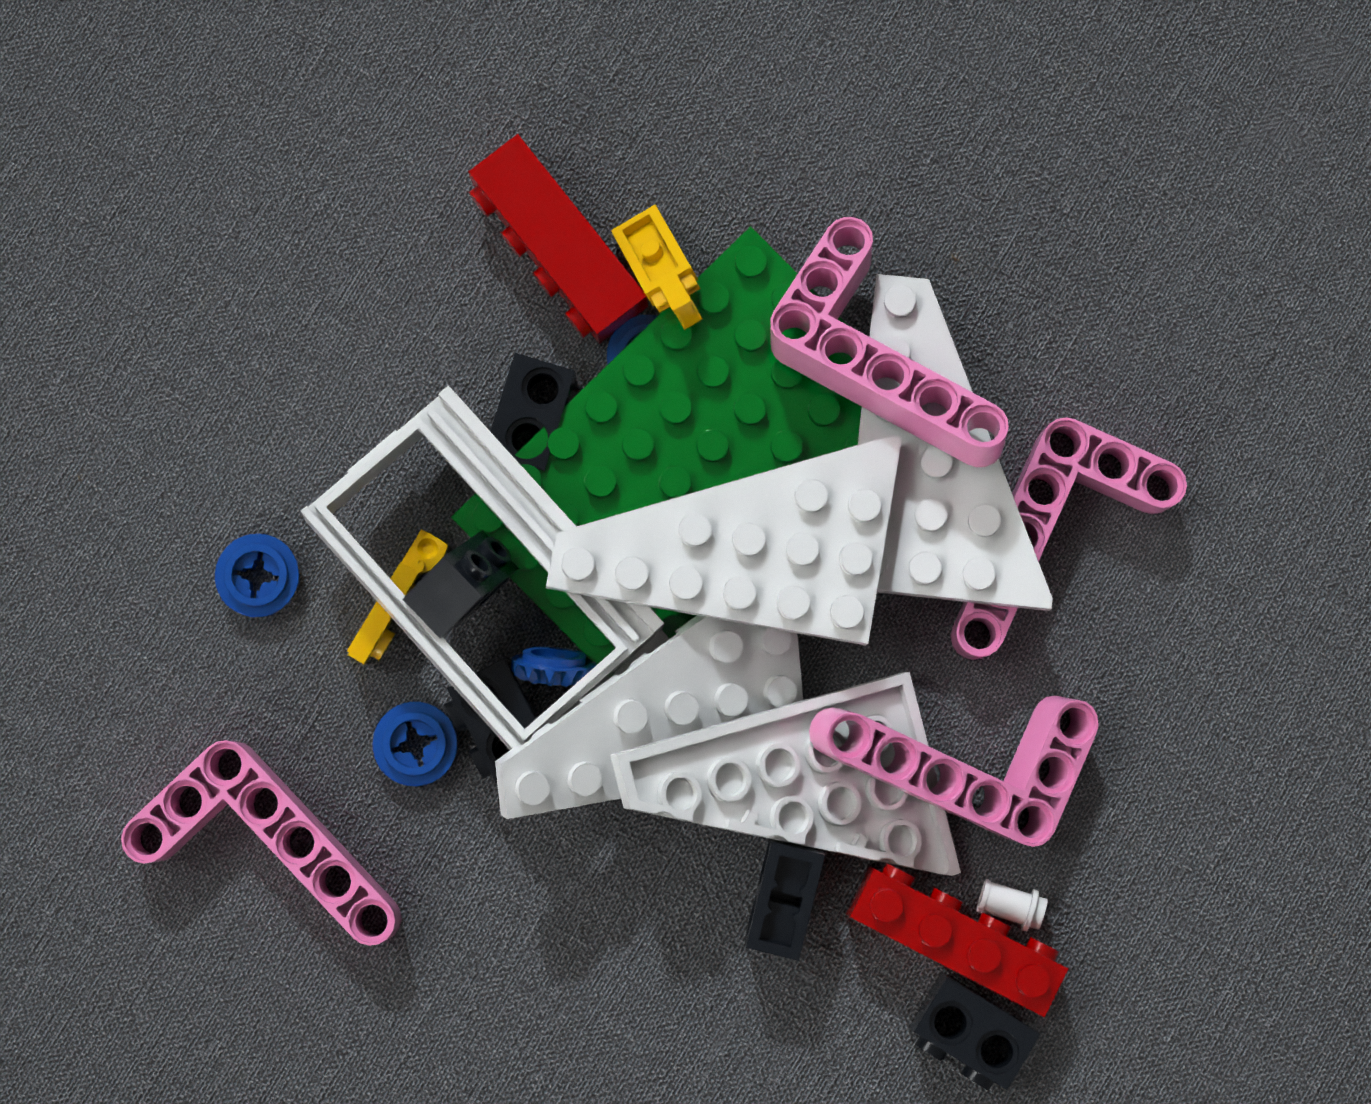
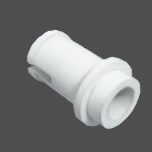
M985 879L976 912H983L1021 924L1022 931L1027 932L1029 927L1039 930L1045 915L1048 899L1039 897V891L1035 889L1030 894Z

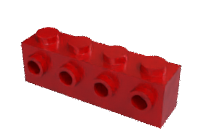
M519 134L515 135L468 171L471 182L475 187L468 193L486 217L495 213L506 226L500 232L506 243L518 257L525 253L529 255L538 267V269L532 272L533 276L551 298L559 293L570 307L564 314L582 338L590 333L600 344L621 325L648 307V300L644 291Z
M886 863L882 872L872 867L868 868L846 915L1045 1018L1069 969L1055 962L1059 951L1032 937L1029 938L1026 946L1008 938L1007 935L1011 927L983 912L978 922L959 912L963 904L962 901L936 888L933 889L930 897L911 888L915 877Z

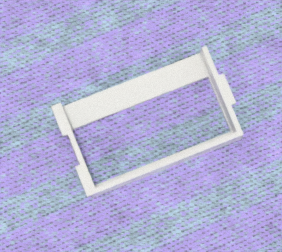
M448 385L438 394L437 398L398 431L395 430L352 466L347 471L348 473L310 506L303 508L301 513L306 523L507 748L511 750L515 746L524 745L537 730L547 723L553 724L578 706L580 699L608 680L613 674H622L629 668L631 662L644 653H651L669 638L662 631L664 622L648 606L566 592L613 644L615 649L524 729L443 637L440 639L402 600L405 597L403 592L334 517L333 513L423 436L426 437L547 573L549 572L555 533L576 527Z

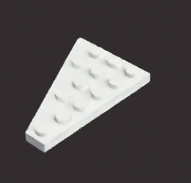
M876 274L869 337L973 392L930 280ZM888 377L880 378L874 382L875 385L884 390H893L900 386L897 381ZM927 403L921 407L924 412L932 416H940L947 412L942 405L937 403ZM862 407L858 445L891 435L902 437L877 592L1050 611L1052 609V595L999 459L987 467L968 465ZM975 428L969 431L970 436L977 441H991L986 429Z
M887 436L556 532L546 588L867 645L869 643L902 437Z
M696 615L675 631L676 635L649 654H642L631 662L625 672L620 675H613L580 699L578 706L553 724L547 723L537 730L524 745L515 746L495 761L501 816L510 819L621 799L610 757L611 754L802 701L803 691L797 633Z
M910 672L894 674L610 755L624 809L940 875L953 876L961 873L945 810L820 753L810 741L809 729L811 721L823 709L834 707L861 714L928 746ZM846 721L838 724L834 730L833 740L836 747L842 746L848 739L849 728ZM892 743L886 745L881 752L880 762L883 769L888 767L894 760L895 751ZM934 767L930 769L926 778L929 790L938 783Z

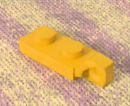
M651 206L612 229L611 232L652 306H656L659 313L671 307L684 330L702 320L699 311L689 296L700 290L697 283L698 278L657 206Z
M421 529L390 579L406 596L416 586L415 582L419 575L428 573L445 556L448 545L441 539ZM378 602L373 606L347 650L350 657L366 665L370 657L380 661L395 636V633L387 629L393 619Z

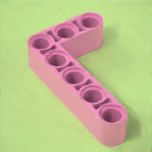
M843 217L834 221L828 227L773 311L770 323V341L773 355L786 366L968 465L987 467L994 464L1001 457L1009 429L1008 419L1003 410L997 405L838 320L869 271L873 235L869 226L861 219ZM850 245L860 251L853 255H845L837 249ZM824 286L831 289L833 293L826 297H819L813 295L810 290L815 287ZM789 328H799L807 334L799 339H790L782 333ZM841 352L853 358L847 364H836L828 359L830 355ZM888 377L897 381L900 386L893 390H884L875 385L874 382L880 378ZM927 403H937L942 405L947 412L940 416H932L924 412L921 407ZM975 428H983L991 432L994 439L989 442H980L973 439L969 431Z
M1065 417L1051 422L1037 437L1012 495L1024 526L1032 537V546L1039 562L1074 481L1148 514L1162 513L1179 503L1186 493L1187 482L1182 470L1172 462L1076 419ZM1059 432L1069 436L1074 445L1073 455L1061 457L1055 454L1050 447L1051 434ZM1109 454L1118 459L1122 469L1119 478H1107L1101 473L1098 467L1100 455ZM1149 476H1160L1168 484L1169 495L1165 501L1156 500L1150 496L1146 486ZM1031 480H1044L1050 485L1053 491V499L1050 504L1042 505L1032 500L1028 491ZM963 602L951 631V641L956 652L964 658L971 660L982 659L996 652L1003 643L1018 608ZM969 621H979L987 626L990 632V640L986 648H973L965 640L964 630Z
M1060 696L1044 698L1038 703L1032 713L1004 781L861 714L834 707L823 709L816 714L811 721L809 734L814 748L820 753L1003 838L1035 847L1046 843L1054 834L1095 739L1099 723L1094 708L1087 702ZM1068 710L1070 713V724L1067 730L1062 733L1060 719L1063 713ZM846 721L849 728L848 739L842 746L836 747L833 740L834 730L838 724ZM892 743L895 751L894 760L888 767L883 769L880 762L881 752L886 745ZM1048 759L1050 765L1049 774L1041 782L1038 773L1042 762ZM937 765L940 770V778L936 786L929 790L926 781L927 774L932 767ZM982 786L985 793L984 802L978 809L974 810L972 804L973 795ZM1027 807L1029 812L1028 823L1019 831L1017 824L1018 816Z
M224 740L209 746L136 814L123 829L121 837L122 848L129 858L143 864L165 861L178 852L228 804L353 939L360 944L368 946L377 945L393 937L400 928L402 918L396 902L260 756L245 743ZM228 750L235 751L241 758L242 764L238 775L231 780L224 778L219 772L218 767L220 757ZM189 787H194L198 790L202 798L201 809L192 817L183 813L179 803L181 794ZM264 788L273 791L278 801L277 810L267 819L258 815L254 808L255 796ZM149 824H154L159 828L163 839L160 848L153 854L143 848L140 839L142 831ZM299 827H305L314 837L313 850L306 857L296 855L290 847L291 834ZM335 865L343 867L350 875V888L343 896L334 895L326 886V875L330 868ZM369 905L379 906L387 915V926L381 934H371L362 925V913Z

